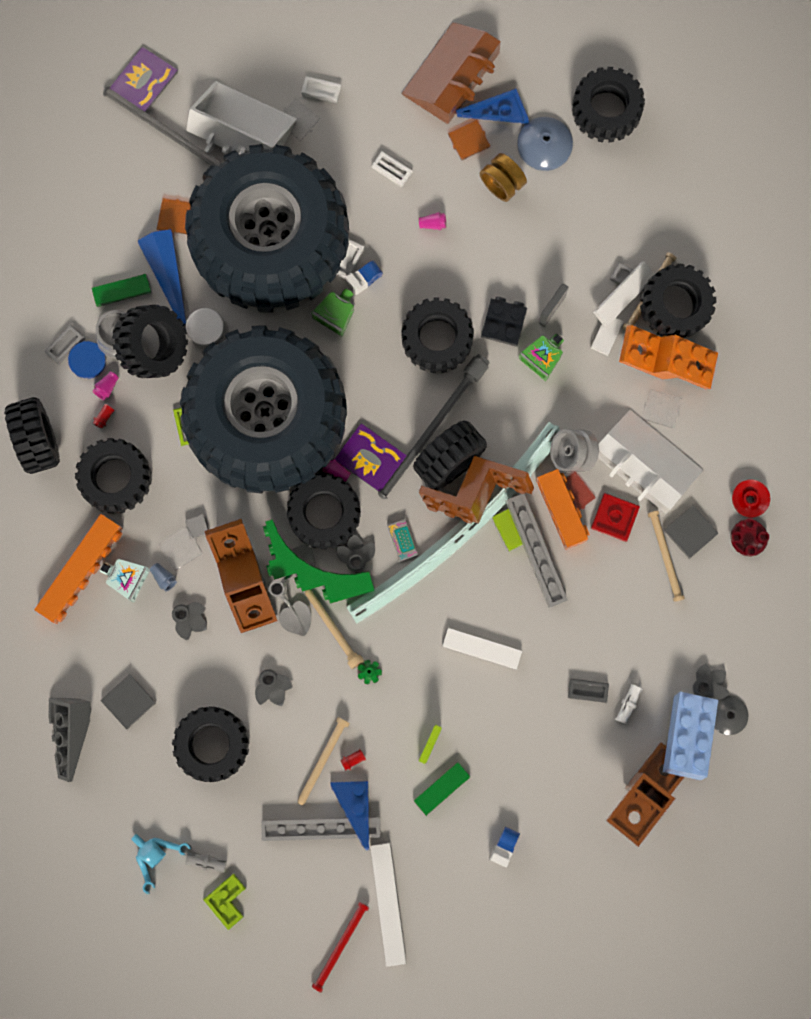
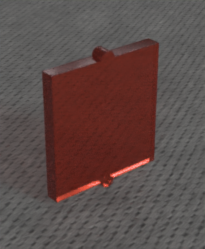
M576 472L566 478L567 483L565 485L567 490H571L575 500L572 502L575 508L578 507L579 510L585 509V506L596 497Z

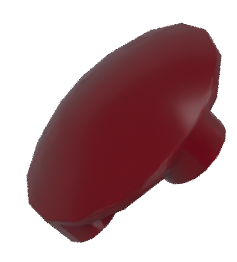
M747 518L734 525L731 530L730 539L732 546L738 553L743 556L752 557L764 551L770 536L761 523L752 518Z

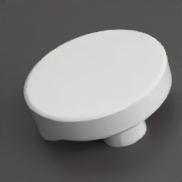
M202 308L194 311L189 316L186 323V331L189 338L200 347H206L212 342L214 344L217 343L224 335V322L216 311Z

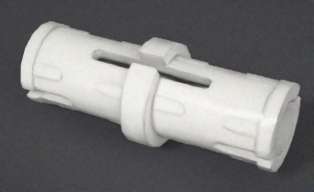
M631 684L625 700L621 702L622 706L615 719L616 721L627 725L633 709L635 710L637 707L636 702L643 690L642 688Z

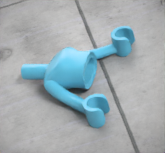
M137 834L132 837L131 840L140 848L136 860L145 880L142 888L144 893L150 894L146 889L148 884L156 888L155 883L151 882L145 862L153 869L167 854L159 845L177 850L181 855H186L182 851V847L185 845L191 850L190 844L183 843L178 845L159 838H152L145 842Z

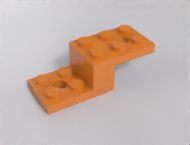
M627 325L619 362L660 379L679 378L701 388L711 389L718 352L677 335L660 337L636 326ZM639 345L642 347V353H641V354H640L639 351H638V346H639ZM697 361H698L699 364H700L699 370H698V368H697V366H696V362H697Z

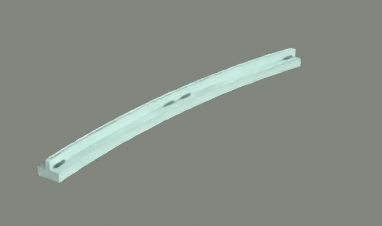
M548 422L536 440L512 468L528 472L529 476H531L549 455L552 442L550 439L554 433L561 431L559 426ZM496 485L479 524L469 530L475 522L468 523L465 526L466 522L461 520L422 555L375 588V591L369 592L347 606L356 624L386 606L435 570L488 523L506 504L505 500L512 498L516 491L510 487L502 488ZM461 535H463V537H462L457 543H455V541H456ZM366 609L365 612H363L362 614L356 616L357 613H359L360 611Z

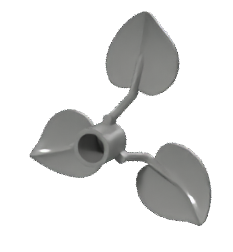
M301 545L292 549L299 558L315 567V558L311 546ZM292 574L286 576L281 582H272L266 588V591H269L275 597H281L288 605L280 613L279 621L281 626L288 632L305 636L311 625L309 607L302 601H297L291 605L284 596L287 591L285 582L293 576Z

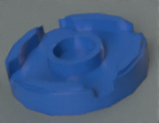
M80 342L70 350L68 365L71 371L80 378L93 379L99 376L106 366V355L94 342Z

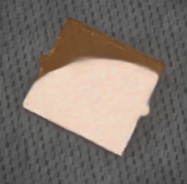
M477 120L448 133L453 143V149H456L461 161L490 148V144L485 136L486 132L482 130Z
M163 198L157 230L171 229L173 233L187 235L185 218L187 210L191 208L190 203L180 201L179 199Z

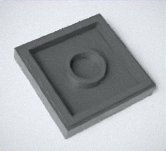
M564 283L561 284L541 313L539 324L543 327L547 325L566 298L569 287Z
M694 505L664 529V532L688 559L719 534Z
M131 674L101 700L125 729H129L156 704Z

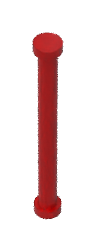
M360 901L357 911L319 978L311 986L320 993H322L325 981L362 916L370 908Z

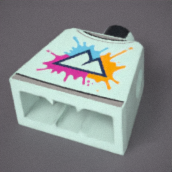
M118 559L114 566L104 562L100 572L109 576L106 581L107 585L131 602H135L150 569Z

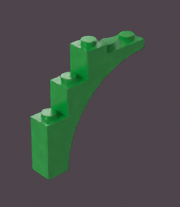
M273 519L265 521L266 525L263 526L265 536L270 537L271 544L268 545L270 554L276 557L269 560V565H266L269 577L273 576L275 580L297 573V577H294L297 589L301 588L302 592L325 585V589H322L325 600H329L330 604L375 591L369 571L355 574H338L314 567L299 558L286 545L278 533Z

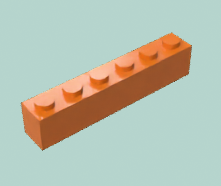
M100 514L34 610L55 624L62 622L67 615L66 611L69 606H73L78 600L77 595L80 590H84L89 584V577L92 573L95 574L99 570V563L103 557L106 558L112 550L110 547L114 541L118 542L121 538L123 528Z

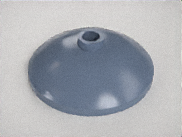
M538 117L529 121L521 129L517 147L522 160L527 165L537 170L550 171L559 168L568 160L573 148V139L569 129L561 121L551 117ZM548 137L549 141H544L543 138Z

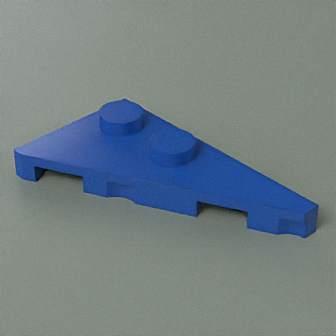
M517 89L456 110V115L460 118L529 123Z
M368 781L330 782L331 789L336 795L341 808H343L358 840L365 851L369 850Z

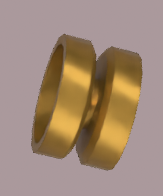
M502 153L496 155L491 160V165H486L479 172L480 178L488 190L498 199L508 202L515 195V190L519 191L527 183V178L522 169L515 161Z

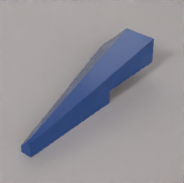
M171 229L152 232L139 239L138 244L172 310L178 315L177 319L181 318L184 323L182 326H186L187 321L173 232Z

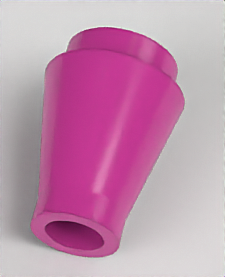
M437 212L425 217H419L420 229L442 230V228L447 226L445 213Z
M110 371L108 375L94 385L92 392L102 400L109 398L119 377Z
M335 459L331 460L321 470L325 475L328 473L333 474V477L336 478L339 476L345 482L351 474Z

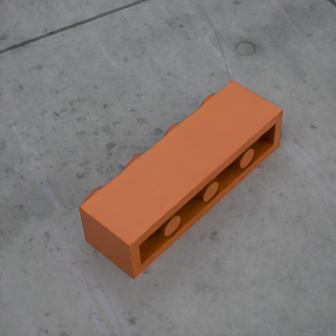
M556 469L537 477V485L565 550L587 542V536L590 534L587 526L581 523L580 518H582L579 508H575L572 502L575 500L572 491L566 488L565 483H567L564 473H560Z

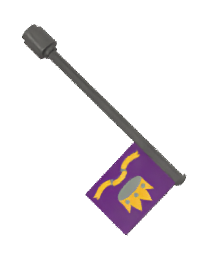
M142 47L111 87L104 89L103 96L109 97L208 164L220 166L224 162L218 161L146 113L178 73V70Z
M477 354L476 357L473 356L463 370L465 374L464 379L408 455L361 423L335 460L377 490L380 498L387 499L388 494L470 383L474 381L479 382L489 368L490 362L480 354Z

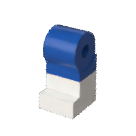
M370 261L358 271L347 275L346 283L357 295L379 279L383 272L375 261Z
M505 827L490 860L507 868L520 833Z

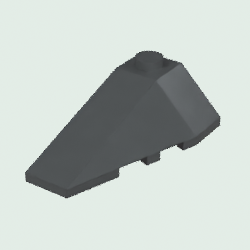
M49 698L48 718L49 724L53 723L55 734L51 735L52 742H55L57 752L54 756L58 779L67 782L73 781L90 723V701L78 698Z

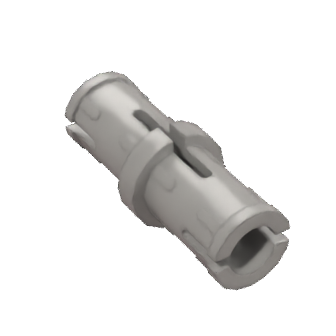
M188 852L185 865L224 873L227 860L210 857L208 854L199 855Z

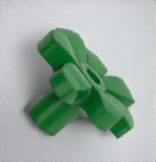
M365 660V666L362 664L358 666V670L361 671L358 674V678L364 679V684L367 685L370 684L371 680L373 683H377L379 681L377 676L382 675V670L377 669L379 663L375 661L371 664L370 660Z

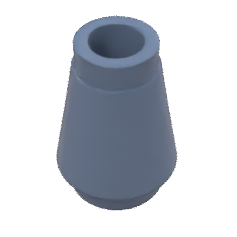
M159 563L154 564L150 568V572L160 589L169 591L176 585V577Z

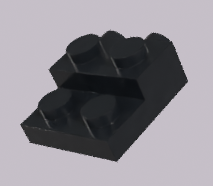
M503 297L491 298L481 338L517 347L527 307H524V303L514 301L513 304L508 303Z

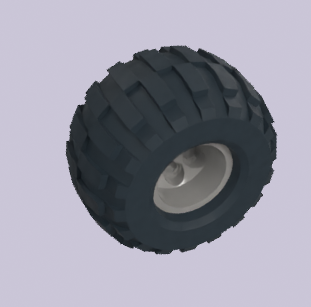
M263 144L250 145V151L238 155V152L234 150L224 155V163L220 166L212 164L203 173V184L200 187L195 185L189 200L191 208L187 210L185 218L187 245L200 276L207 281L209 287L219 296L227 297L232 304L245 309L249 305L257 307L259 312L274 313L273 309L275 307L285 306L288 311L300 307L299 301L307 297L312 301L324 291L323 286L327 281L331 283L340 271V263L346 257L349 245L347 207L342 193L336 187L335 180L324 168L320 170L317 167V162L303 152L300 155H294L290 147L277 144L273 150L264 149ZM262 212H269L267 217L260 216ZM281 217L288 218L287 221L283 223L278 221V219ZM249 224L255 225L252 230L246 229ZM288 234V237L283 240L282 237ZM252 242H258L259 245L256 246V245H253V244H251V243H252Z
M266 325L251 326L252 330L244 333H239L238 329L225 334L226 340L218 345L212 342L202 351L204 357L198 364L194 362L186 376L188 382L186 387L182 388L180 399L182 407L180 420L183 433L198 461L209 473L219 478L221 482L233 488L245 489L251 493L262 494L263 491H275L276 493L287 491L293 485L300 482L304 484L314 478L315 473L320 468L326 467L335 456L334 452L344 436L347 416V402L343 383L331 359L320 351L319 346L308 338L304 337L302 339L296 336L294 331L281 327L278 328V331L268 330ZM267 390L274 391L272 397H265L264 393ZM248 396L256 397L253 403L246 402ZM282 402L289 404L285 410H280L278 406ZM269 411L268 417L262 415V412L267 413ZM250 414L252 417L250 421L243 422V415ZM277 421H283L279 427H274ZM258 427H265L266 431L256 432V429Z

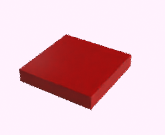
M604 493L591 529L627 542L640 506Z

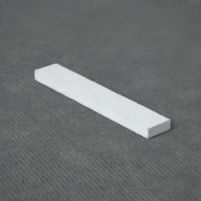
M390 843L372 845L370 847L386 967L406 964Z

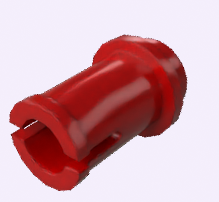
M104 404L97 417L93 418V424L103 429V427L107 426L106 423L115 410L109 405Z
M361 749L347 757L343 756L340 762L346 771L365 761L366 758Z

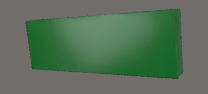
M142 274L93 287L92 292L96 306L100 307L149 294L151 289L147 275Z
M457 762L420 794L414 802L427 816L465 783L470 776Z

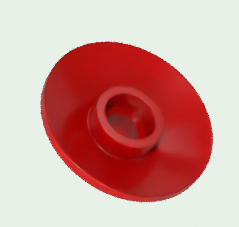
M757 480L742 481L733 490V506L739 514L745 517H758L765 513L770 505L769 490L763 483ZM748 496L752 497V503L747 502Z

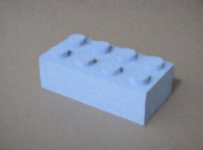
M679 692L674 696L663 767L664 773L703 780L708 777L718 706L717 699L685 692Z

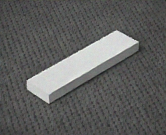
M641 262L593 312L604 327L608 326L654 275V272L645 262Z
M450 628L447 630L442 646L517 670L522 654L521 650Z

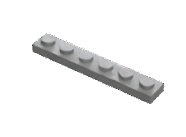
M525 494L505 500L548 608L567 601Z
M380 817L369 818V838H380ZM347 818L261 821L262 841L358 838Z

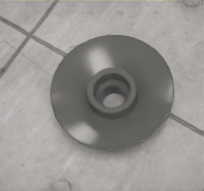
M727 696L718 700L714 729L724 735H734L741 732L748 722V710L745 704L733 696ZM729 711L733 713L732 719L727 717Z

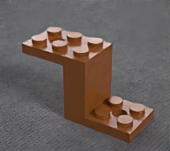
M474 456L457 496L422 485L419 494L430 511H441L448 517L455 518L456 516L466 523L471 524L475 522L479 524L496 483L502 488H513L520 494H532L534 486L528 472Z
M242 518L204 531L218 566L225 596L240 632L244 633L278 621ZM233 539L231 543H225L226 540ZM252 610H258L255 613H249Z
M662 742L658 744L624 788L628 792L606 819L610 825L638 847L676 799L671 794L684 779L683 776L674 774L666 776L660 774L659 768L664 764L667 747ZM631 812L639 814V822L635 824L630 822L629 815Z

